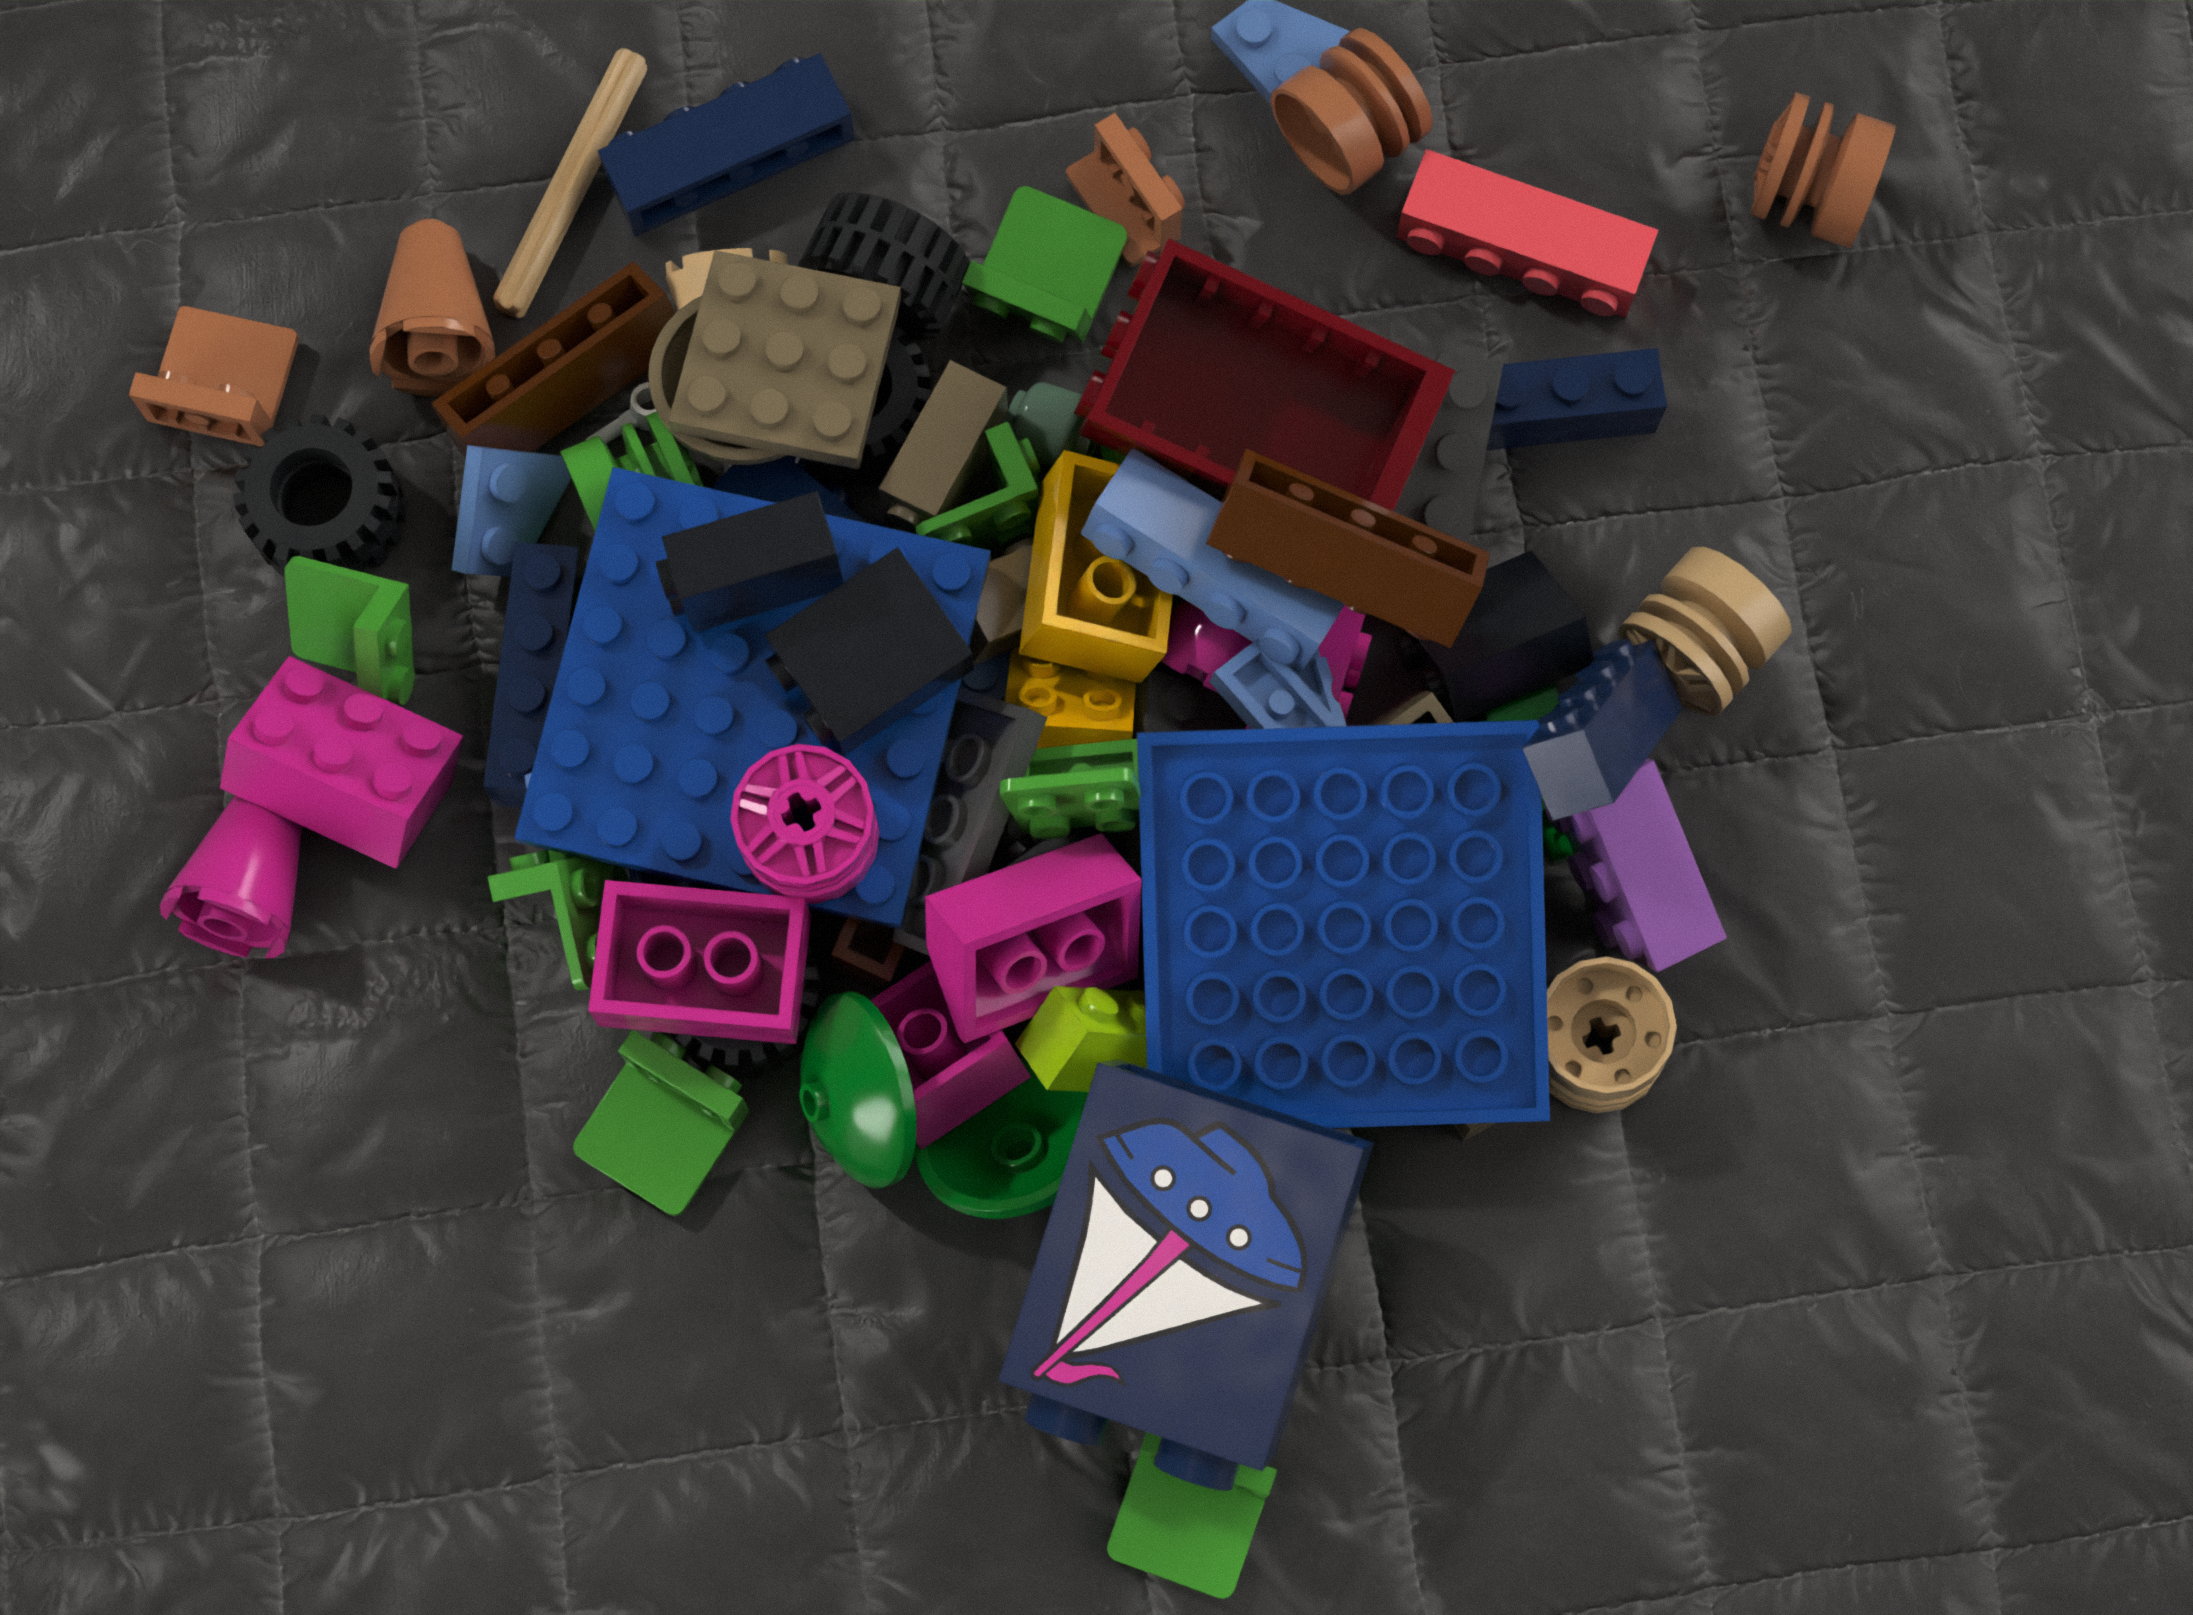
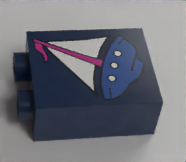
M1119 1059L1098 1062L998 1380L999 1382L1032 1393L1024 1420L1029 1425L1048 1434L1094 1446L1103 1444L1110 1420L1160 1436L1161 1441L1153 1464L1169 1475L1207 1488L1225 1491L1232 1490L1240 1464L1263 1471L1277 1453L1374 1142Z

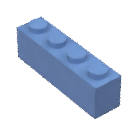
M1132 448L1095 502L1080 534L1091 540L1094 546L1104 555L1117 560L1121 559L1147 575L1150 581L1160 590L1169 594H1177L1204 611L1205 615L1214 624L1225 629H1233L1252 642L1259 639L1261 650L1270 659L1281 664H1289L1302 672L1341 612L1344 603L1312 589L1295 587L1277 574L1251 563L1234 561L1224 555L1222 551L1206 545L1221 502L1137 449Z

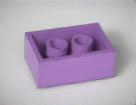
M1646 758L1613 804L1553 821L1543 799L1544 808L1551 824L1559 834L1565 832L1574 854L1567 858L1570 871L1578 886L1584 892L1590 891L1598 911L1591 915L1592 923L1597 935L1606 948H1613L1624 954L1628 960H1635L1658 973L1727 939L1654 760Z

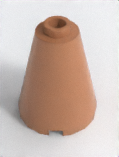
M437 219L419 220L406 227L400 233L369 349L372 372L378 378L380 371L391 377L392 388L403 393L425 397L442 396L496 358V347L461 236L455 228Z

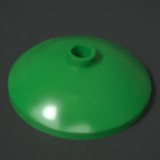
M853 991L830 995L820 1004L808 1026L800 1068L801 1107L805 1117L810 1121L818 1140L844 1172L870 1188L877 1189L891 1186L900 1182L907 1174L913 1160L916 1145V1108L908 1068L890 1025L869 999Z
M1019 1049L1015 1050L1030 1074L1031 1077L924 1149L921 1150L917 1143L915 1145L916 1163L930 1191L945 1205L966 1215L989 1219L1022 1216L1052 1205L1058 1192L1089 1092L1046 1090Z

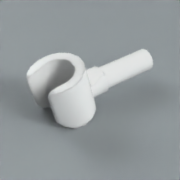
M649 383L639 384L634 388L631 393L630 409L619 415V418L587 437L586 440L599 436L607 444L622 434V425L630 422L634 428L638 427L643 430H649L645 416L656 412V409L645 410L640 407V405L652 399Z

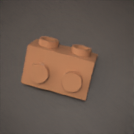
M1113 113L1094 125V152L1068 166L1066 178L1090 212L1119 223L1125 228L1128 240L1121 258L1127 266L1134 267L1143 261L1148 250L1154 253L1161 251L1168 238L1174 241L1181 239L1182 209L1185 207V201L1174 180L1168 175L1161 178L1149 160L1152 159V155L1141 133L1134 127L1127 130L1117 114Z

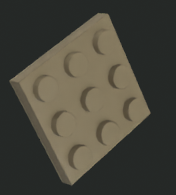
M714 250L668 420L671 432L859 469L901 303V287Z

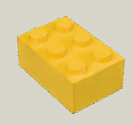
M1064 450L1040 486L1019 654L1142 683L1166 655L1173 594L1166 593L1157 588L1147 575L1123 560L1113 559L1104 555L1094 546L1091 540L1080 534L1095 502L1121 464Z

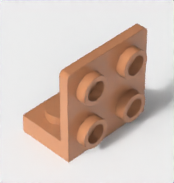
M182 306L177 312L158 376L135 372L129 397L147 422L263 447L266 443L261 435L274 426L298 347L299 336L293 329Z

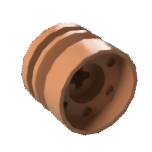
M1363 28L1351 30L1340 39L1338 46L1329 47L1322 52L1319 61L1320 69L1313 65L1301 68L1272 91L1270 99L1274 118L1296 156L1320 182L1341 195L1351 194L1380 172L1384 163L1383 155L1390 158L1402 155L1407 151L1409 143L1419 142L1430 133L1433 125L1430 105L1422 87L1407 64L1390 45L1375 33Z
M1795 92L1790 104L1776 122L1773 123L1753 178L1754 202L1750 216L1765 220L1775 196L1778 195L1787 198L1780 218V226L1788 228L1796 219L1803 204L1815 208L1811 225V236L1849 249L1858 235L1874 196L1890 151L1896 125L1856 113L1842 136L1839 137L1830 134L1834 105L1827 102L1823 103L1812 128L1802 124L1810 97Z

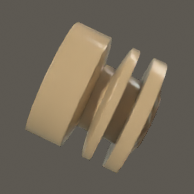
M1691 547L1661 582L1663 595L1649 594L1639 606V612H1633L1624 621L1618 630L1620 640L1630 639L1632 646L1654 639L1680 704L1704 716H1719L1732 701L1733 694H1738L1748 683L1749 675L1747 669H1761L1790 636L1792 629L1790 619L1778 599L1744 566L1723 553L1710 548Z
M1607 956L1579 961L1555 977L1547 989L1549 1093L1570 1108L1596 1114L1622 1110L1647 1094L1672 1053L1677 1029L1672 1000L1656 977L1634 962ZM1591 1030H1596L1600 1038L1611 1036L1613 1040L1607 1054L1602 1055L1601 1050L1597 1046L1589 1048L1585 1046Z

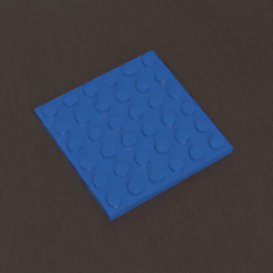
M612 467L514 837L519 844L727 891L775 895L763 888L752 874L737 846L730 820L733 796L747 769L770 751L795 744L823 747L801 715L802 712L810 708L796 687L785 693L771 674L764 660L773 655L765 635L824 595L694 633L686 614L674 617L669 600L666 599L655 561L667 558L662 536L775 503ZM825 514L837 553L843 583L898 547L970 648L991 561L990 550ZM962 678L845 756H843L833 741L824 746L850 760L867 782L880 831L876 858L864 879L840 898L818 904H807L809 909L902 929ZM804 806L797 807L792 811L795 819L794 823H798L803 831H808L815 827L813 820L815 813L809 814Z
M1539 720L1137 732L1138 782L1141 796L1139 797L1147 1069L1328 1128L1550 1121L1542 794L1522 749L1540 727Z

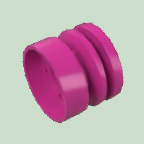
M795 744L770 751L747 769L734 791L730 820L737 846L752 874L763 888L775 895L805 898L807 904H818L840 898L864 879L876 858L880 830L867 782L850 760L826 747ZM804 806L809 814L815 813L813 815L815 827L811 830L803 831L798 823H794L795 819L792 811L797 807Z

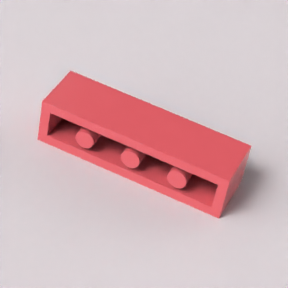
M1426 149L1401 212L1396 238L1405 240L1412 249L1426 255L1442 253L1462 260L1468 268L1477 273L1489 276L1499 273L1522 281V284L1534 293L1544 296L1559 294L1580 302L1584 309L1596 315L1612 316L1615 314L1626 318L1659 230Z

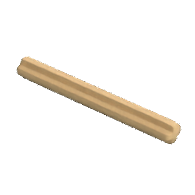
M626 48L616 51L493 296L495 308L504 314L514 318L525 316L601 164L597 150L608 146L609 142L614 138L647 72L645 58L640 54Z

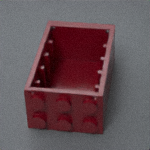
M1169 238L1159 255L1148 250L1126 297L1137 301V304L1132 314L1124 310L1120 311L1100 353L1101 356L1111 360L1107 371L1104 374L1094 369L1074 411V414L1085 419L1078 435L1124 456H1127L1130 450L1135 448L1205 493L1221 500L1245 449H1248L1394 511L1456 370Z

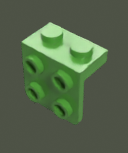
M1022 186L1012 196L983 265L971 260L962 284L971 297L975 298L972 305L989 315L1006 320L1008 314L1011 313L1030 321L1028 329L1044 338L1063 343L1066 336L1083 343L1125 248L1128 234L1119 223L1032 187Z
M1009 422L986 430L985 437L990 473L998 491L923 521L916 526V534L985 550L999 547L1001 551H1005L1023 539L1034 537L1041 486L1037 474L1041 473L1028 438L1017 441Z
M301 556L292 557L284 568L292 651L300 658L355 672L357 674L358 688L393 704H406L412 693L415 680L409 584Z
M1137 739L1038 748L1030 760L1024 777L1000 781V797L1022 832L1030 833L1036 838H1061L1068 835L1072 828L1095 826L1099 831L1109 833L1131 830L1135 827V822H1139V797H1141L1138 782Z
M550 850L509 858L512 871L487 876L493 902L551 890L572 984L577 991L591 989L605 880L629 882L625 868Z
M631 1030L618 1050L626 1064L575 1139L573 1149L575 1154L587 1164L668 1215L678 1216L686 1211L749 1114L750 1109L744 1099L737 1095L742 1085L722 1070L709 1064L705 1072L702 1073L682 1060L687 1051L669 1037L660 1032H653L648 1039L635 1030Z
M1146 1432L1107 1545V1552L1114 1561L1219 1599L1228 1598L1235 1590L1265 1499L1269 1496L1277 1469L1266 1466L1263 1471H1259L1240 1464L1232 1490L1225 1491L1203 1487L1176 1478L1158 1469L1153 1463L1161 1437Z

